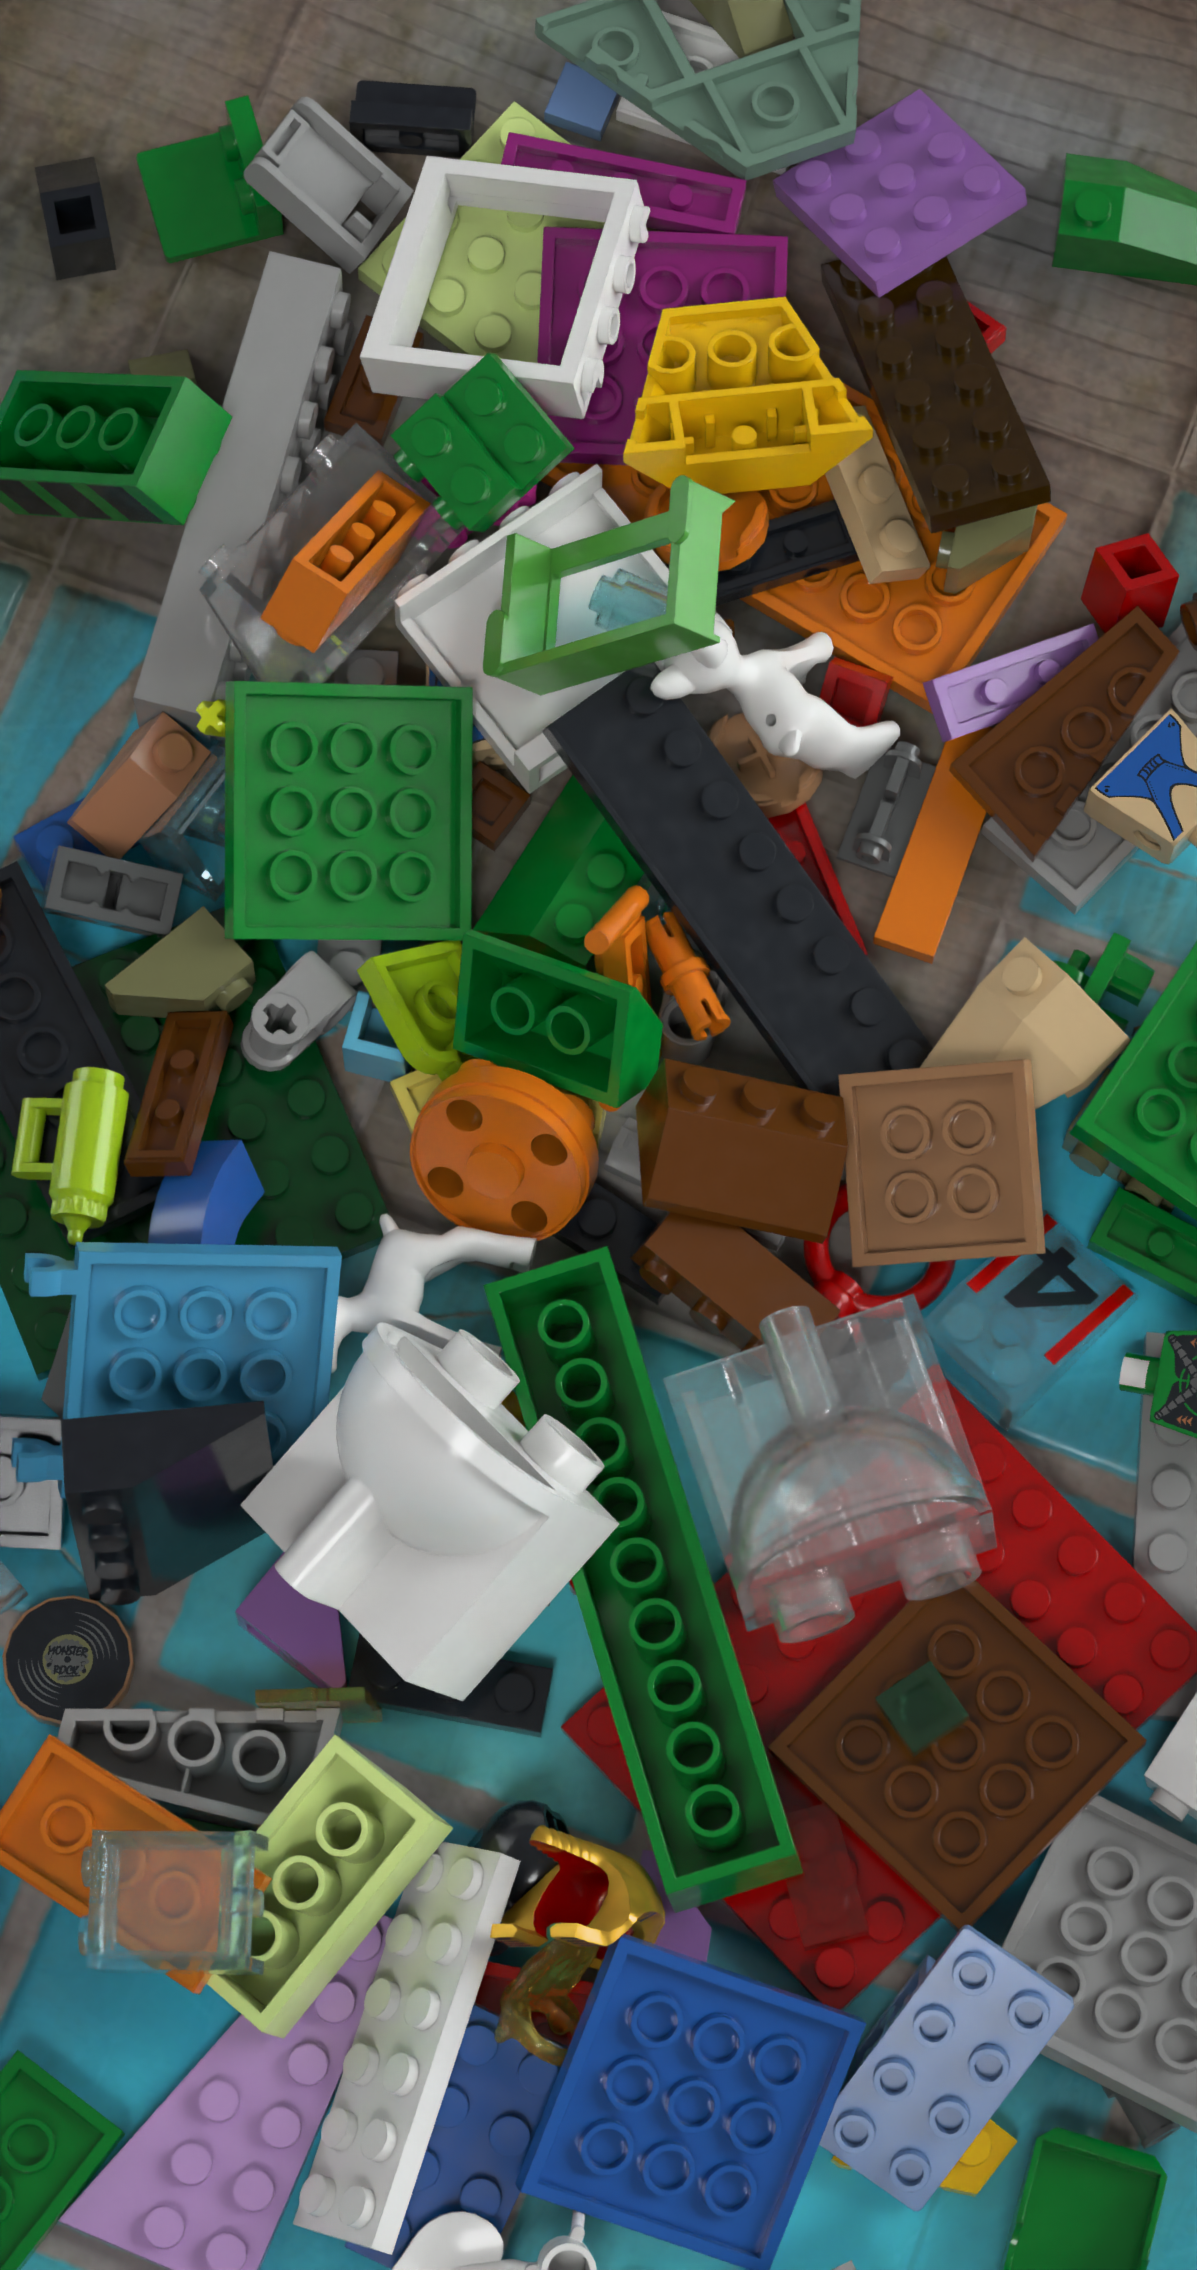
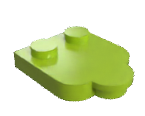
M446 940L370 957L357 969V972L402 1056L412 1067L425 1074H437L441 1081H443L452 1074L457 1073L460 1066L468 1060L480 1059L453 1049L462 953L460 941Z

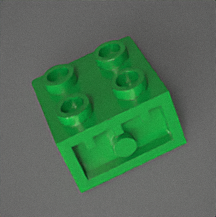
M248 95L225 101L227 125L219 126L217 133L143 151L136 156L165 260L168 263L284 234L281 212L249 185L244 178L246 167L263 146Z

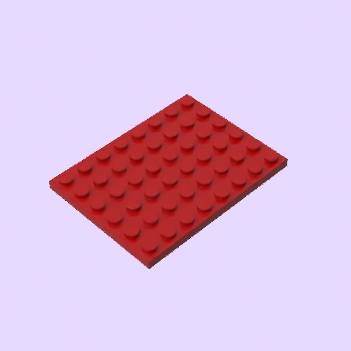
M942 1374L935 1378L714 1584L803 1869L802 1874L725 1897L721 1900L817 2002L842 2011L857 1999L942 1917L768 1752V1746L951 1558L1137 1731L1197 1675V1632ZM603 1687L561 1726V1730L643 1817L605 1688Z

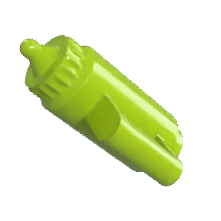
M82 1067L75 1069L72 1082L65 1084L63 1098L22 1099L11 1175L21 1179L51 1180L49 1195L52 1199L50 1212L52 1219L66 1226L68 1230L67 1240L74 1246L76 1242H82L83 1235L88 1228L103 1226L106 1221L108 1208L114 1202L129 1093L123 1089L125 1081L123 1075L103 1068ZM46 1115L60 1116L53 1163H39Z

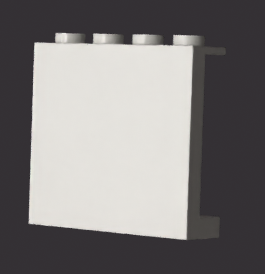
M598 464L581 475L578 472L566 475L553 486L547 498L532 508L528 506L517 508L501 522L498 531L482 542L471 540L465 543L452 554L448 562L449 564L430 577L427 574L416 576L400 590L398 598L394 600L397 628L442 685L445 687H473V724L529 794L568 768L542 733V730L623 672L540 696L499 678L490 677L483 672L486 623L493 611L501 610L508 535L517 533L552 549L631 523L602 488L603 471ZM653 549L561 578L555 647L666 614L669 569ZM716 613L715 620L721 621L723 624H725L732 634L733 631L730 629V627L726 624L722 617L718 613ZM664 660L655 662L658 668L663 671Z

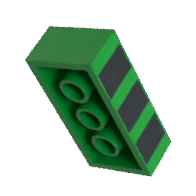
M17 370L0 405V502L14 514L184 526L189 512L196 503L198 492L212 461L220 450L222 439L233 416L184 376Z

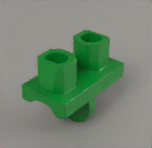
M1116 932L1113 933L1090 977L1084 971L1091 958L1083 951L1074 950L1067 964L1053 961L1099 1007L1107 992L1138 1007L1155 974V970L1127 953L1131 940ZM1100 1007L1125 1032L1129 1021Z

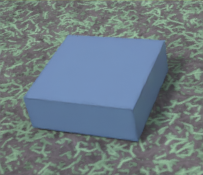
M566 62L544 112V122L601 141L620 95L579 66Z

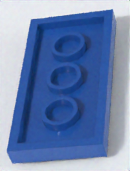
M474 2002L392 2255L347 2241L345 2242V2247L392 2269L412 2238L426 2223L439 2215L455 2211L471 2212L481 2216L492 2223L501 2235L520 2194L519 2189L515 2185L569 2047Z

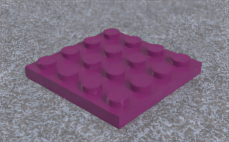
M544 227L537 363L557 366L561 364L603 229ZM648 231L649 237L647 241L639 243L635 253L636 274L633 288L629 294L623 293L618 308L620 327L617 340L613 345L607 344L602 359L604 364L602 388L595 387L584 419L547 415L575 448L560 463L627 465L623 462V453L627 439H630L635 422V409L638 398L642 396L648 374L647 365L662 310L666 308L786 297L788 236Z

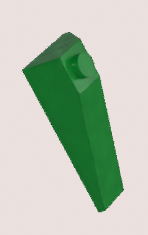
M1066 153L1052 267L1197 286V192L1127 161Z

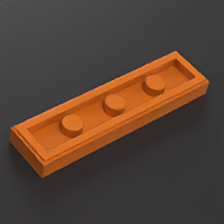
M986 727L945 742L875 932L873 944L930 964L933 963L987 815L982 806L949 771L950 765L993 728Z

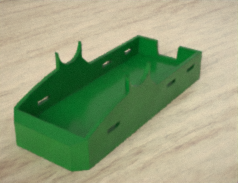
M1059 2127L1037 2137L1032 2144L999 2270H1146L1150 2262L1148 2258L1165 2191L1167 2174L1153 2155Z

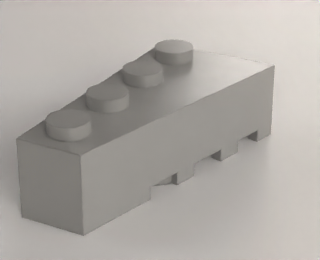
M152 1708L65 1709L57 1738L176 1816L241 1829L243 1834L253 1836L334 1735L340 1737L343 1718L341 1708H316V1710L284 1711L283 1708H256V1711H216L215 1708H189V1711H153Z

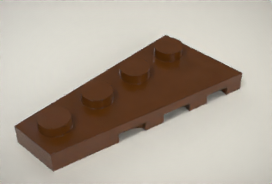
M1137 606L951 763L949 771L1024 854L1034 862L1175 663L1180 651Z

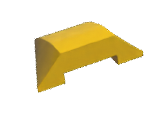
M786 297L666 308L661 313L647 365V378L642 396L638 398L635 409V422L630 439H627L623 462L670 489L674 480L681 475H685L691 478L692 481L720 494L811 485L873 438V428L865 416H858L846 398V387L840 378H833L819 357L818 345Z

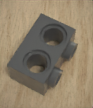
M59 845L53 850L41 908L44 913L145 936L155 934L157 937L164 938L171 932L183 874Z

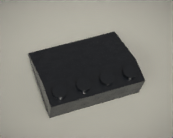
M264 1401L61 1419L65 1497L90 1600H102V1602L109 1605H127L138 1601L142 1596L157 1595L266 1533L241 1506L242 1502L274 1467Z

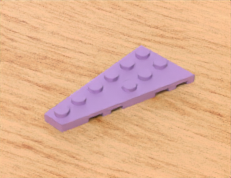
M385 1915L382 1916L284 2039L261 2032L241 2014L58 2221L61 2224L168 2270H260L338 2089L343 2074V2062L346 2054L352 2047L364 2011L365 1996L373 1983L386 1944L387 1929L393 1919Z

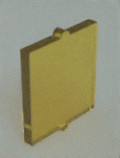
M305 1687L303 1689L255 1690V1703L259 1708H283L284 1711L341 1708L343 1723L382 1722V1708L365 1687Z

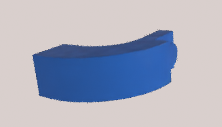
M242 1140L201 1141L191 1176L164 1177L152 1212L148 1243L235 1245L244 1219L265 1192Z

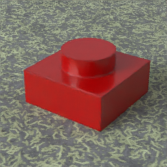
M834 657L829 662L819 698L824 700L851 725L864 727L879 723L893 677Z

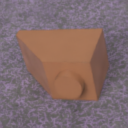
M161 712L132 733L67 823L106 856L121 859L175 802L211 752L165 712Z

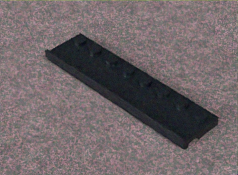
M655 662L626 670L542 730V733L799 1088L840 1097L839 1075L920 1068L933 1047L681 698L664 700L654 695L650 688L651 683L661 672Z

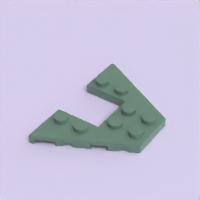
M589 0L536 18L535 34L537 38L740 179L750 180L854 143L857 120L856 95L858 87V41L861 0H783L793 34L796 38L795 40L696 74L656 0Z

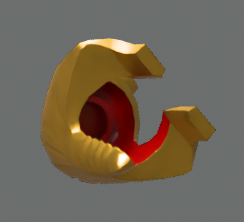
M545 1825L538 1826L533 1831L529 1840L531 1846L537 1847V1850H541L543 1854H547L549 1858H553L559 1864L505 1913L502 1918V1924H492L490 1938L503 1942L509 1947H540L548 1941L547 1927L556 1923L550 1928V1937L575 1946L578 1956L588 1967L597 1970L601 1967L608 1946L623 1934L655 1944L665 1924V1911L656 1886L640 1863L627 1855L552 1828L549 1829Z

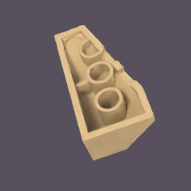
M1024 937L979 983L920 1068L1031 1059L1036 1110L1063 1094L1069 1098L1087 1088L1127 1047L1131 1040L1064 970Z

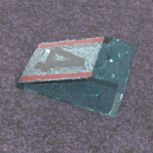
M1046 1210L1043 1211L1046 1253L989 1257L963 1279L918 1325L913 1343L916 1349L1006 1432L1030 1410L1139 1297L1134 1290Z

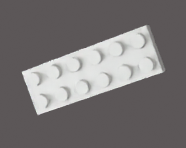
M442 1842L403 1890L395 1917L387 1929L386 1944L373 1983L365 1996L364 2011L352 2047L346 2054L343 2062V2074L330 2113L322 2125L321 2140L308 2179L304 2182L300 2191L299 2206L293 2225L392 2255L495 1939L490 1938L492 1924L501 1923L521 1861L499 1852Z

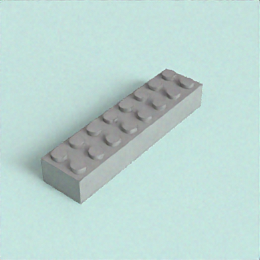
M269 251L222 408L233 417L222 439L220 450L214 457L198 492L196 503L189 513L133 696L139 727L161 712H165L211 752L209 755L216 756L220 741L225 742V737L205 735L200 732L196 726L201 716L196 711V708L203 700L215 702L218 699L225 700L226 682L249 681L255 651L248 649L253 630L263 631L266 622L261 620L260 617L271 599V594L265 593L270 573L280 575L285 562L288 539L282 538L286 520L287 518L296 520L301 509L304 484L298 483L303 463L313 465L318 452L321 430L315 428L319 410L328 411L336 390L337 375L331 374L335 356L345 357L350 345L353 321L347 318L351 294L343 292L342 271L339 267Z

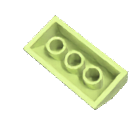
M334 1735L237 1854V1856L271 1877L272 1880L206 1984L261 2032L284 2039L452 1831L453 1827L402 1784L339 1736Z

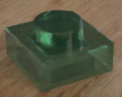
M931 1661L875 1698L876 1705L913 1757L969 1720V1714Z

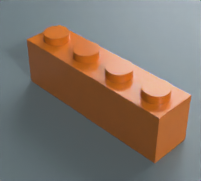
M378 470L292 559L260 619L274 627L277 634L286 642L295 646L305 647L312 653H315L399 562L431 503Z

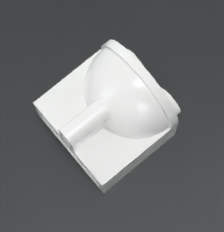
M378 1323L362 1341L363 1353L355 1362L344 1387L242 1502L241 1506L285 1552L274 1566L288 1584L308 1599L339 1610L404 1681L464 1701L618 1527L619 1523L586 1490L589 1484L604 1469V1464L599 1457L578 1436L553 1417L544 1414L532 1429L528 1431L501 1404L520 1380L515 1372L488 1346L469 1332L460 1329L449 1343L441 1349L387 1323Z

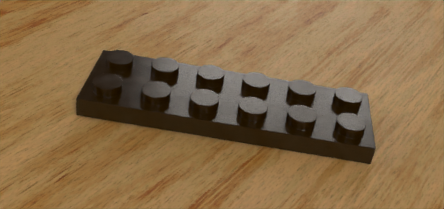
M947 256L880 298L841 260L821 264L824 288L931 534L1051 502L1050 482Z

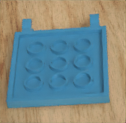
M76 1242L74 1261H66L59 1256L51 1254L25 1253L24 1280L25 1283H29L30 1297L72 1295L63 1419L264 1401L273 1465L275 1466L329 1404L342 1259L338 1247ZM62 1435L61 1446H53L39 1439L12 1438L11 1464L12 1467H16L17 1482L58 1480L60 1497L66 1498Z

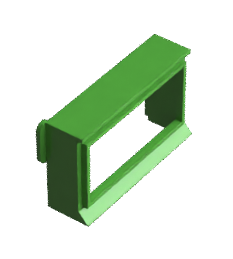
M681 475L672 483L668 512L552 549L517 533L508 535L501 610L493 611L487 619L483 672L490 677L499 678L541 696L720 643V637L714 634L722 513L735 500L704 487L685 475ZM671 544L666 614L555 647L561 578Z

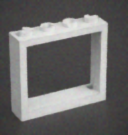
M426 156L360 354V359L372 392L429 400L435 393L444 395L484 357L412 347L458 205L605 222L560 366L501 359L547 415L584 419L595 387L602 388L604 378L602 359L607 344L613 345L618 337L620 327L618 308L623 293L629 294L634 285L636 274L634 257L638 244L645 243L649 237L646 223L650 208L643 205L637 180Z

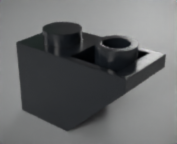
M94 157L35 167L56 280L116 270L111 236Z

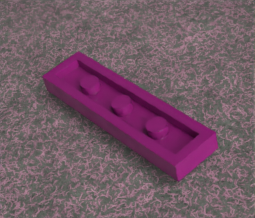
M512 132L508 133L501 161L502 165L637 180L643 205L650 208L646 227L666 232L736 234L746 193L747 180Z

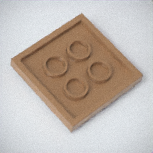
M1031 1059L839 1075L840 1097H843L848 1139L845 1169L853 1267L1046 1253Z

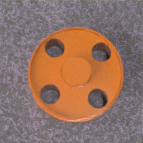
M483 1059L468 1060L460 1066L457 1073L447 1077L434 1089L419 1113L410 1142L412 1170L419 1187L429 1202L455 1225L503 1235L537 1238V1241L552 1236L565 1227L579 1212L593 1188L599 1167L598 1148L593 1135L595 1117L592 1109L585 1101L575 1095L560 1092L538 1077L520 1070L499 1067L491 1061Z

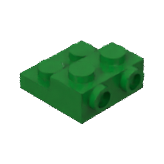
M489 352L444 395L435 393L390 435L400 447L394 454V458L402 470L418 483L426 478L440 495L433 501V505L440 516L456 530L465 525L468 530L485 532L575 449L497 354Z

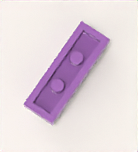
M1094 623L924 682L923 686L942 742L1000 723L1099 639Z

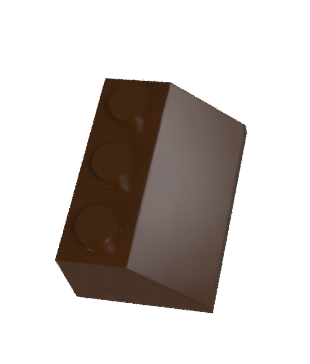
M664 1058L636 1104L643 1206L823 1244L828 1236L848 1151L843 1097Z

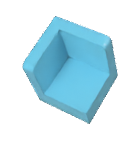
M359 990L342 1046L345 1071L388 1082L410 1073L411 1065L402 1056L378 1009L373 1008L370 994Z

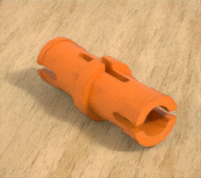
M665 912L663 914L666 922L665 925H662L658 915L651 918L645 923L647 944L662 972L660 984L665 994L674 996L694 1040H707V1034L704 1030L707 1027L712 1037L717 1036L729 1027L731 1021L729 1016L725 1014L708 980L709 972L711 971L706 960L696 956L680 922L673 912Z

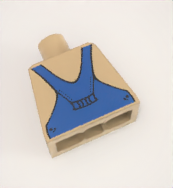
M1172 709L1089 789L1083 810L1100 824L1161 863L1168 865L1191 843L1197 848V738Z

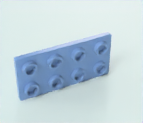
M962 1926L937 1961L928 1954L856 2049L848 2070L847 2081L839 2092L819 2145L913 2211H920L1073 2010V1998L972 1926Z

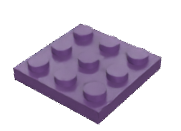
M920 89L857 127L853 144L805 160L773 180L776 197L878 298L1027 205L1025 188Z

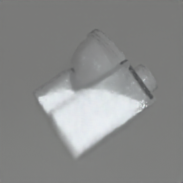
M914 1294L819 1326H815L810 1309L807 1306H793L776 1311L759 1323L763 1345L663 1378L673 1415L747 1632L774 1623L778 1638L783 1643L803 1642L827 1635L845 1626L855 1617L849 1597L899 1580L905 1596L909 1600H926L956 1591L976 1580L982 1572L976 1554L997 1548L993 1511Z

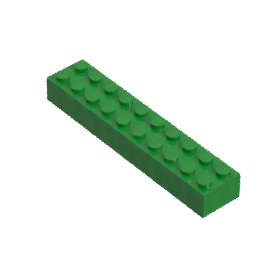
M608 1246L483 1285L507 1365L520 1380L514 1389L526 1429L530 1431L540 1418L547 1414L578 1436L604 1464V1469L589 1484L586 1490L610 1513L619 1525L572 1577V1582L665 1892L674 1912L678 1913L802 1874L803 1869Z

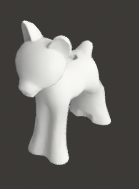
M715 620L714 634L720 637V643L664 659V670L655 677L650 687L655 696L664 700L678 699L688 694H707L727 688L738 700L745 719L758 734L763 747L774 756L798 759L815 769L840 771L854 779L879 760L900 736V727L895 721H883L864 727H857L849 724L824 700L805 691L802 685L806 682L807 673L815 664L826 663L834 649L831 638L824 632H816L805 640L787 648L762 649L748 655H740L737 643L728 627L721 621Z
M382 1214L379 1223L383 1238L376 1251L363 1291L350 1298L338 1296L331 1373H334L337 1369L338 1348L342 1339L351 1331L369 1334L378 1323L390 1324L443 1349L457 1332L443 1327L419 1313L424 1297V1283L462 1262L478 1261L522 1273L530 1271L535 1256L537 1238L503 1235L463 1226H457L442 1235L420 1234L399 1229L391 1216ZM483 1342L500 1358L502 1357V1347Z

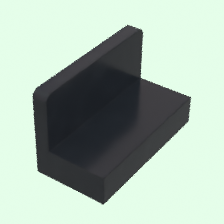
M362 80L357 83L355 100H351L350 133L371 152L462 158L472 147L476 91L473 88Z

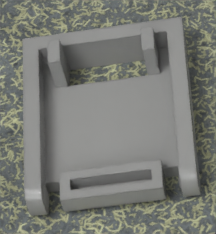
M301 97L294 103L290 111L285 115L244 171V178L249 185L349 274L367 258L414 192L411 187L317 102L309 97ZM359 200L376 214V217L370 223L363 215L356 211L344 223Z

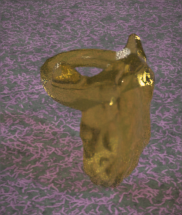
M554 1939L529 1958L521 1968L516 1979L511 1981L502 1992L500 1998L501 2011L494 2035L495 2041L503 2043L508 2039L518 2040L527 2051L539 2059L555 2066H562L568 2049L558 2048L547 2042L535 2029L531 2020V2012L544 2013L550 2029L555 2034L563 2035L570 2031L573 2038L581 2016L567 1994L580 1981L586 1969L592 1964L596 1958L599 1946L576 1947Z

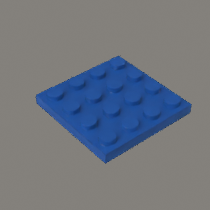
M623 1934L608 1946L515 2185L522 2193L749 2270H770L867 2023L854 2014Z

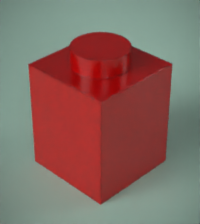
M1142 534L1095 548L1081 595V601L1104 633L1109 631L1137 606L1158 628L1164 626L1179 574L1150 534Z

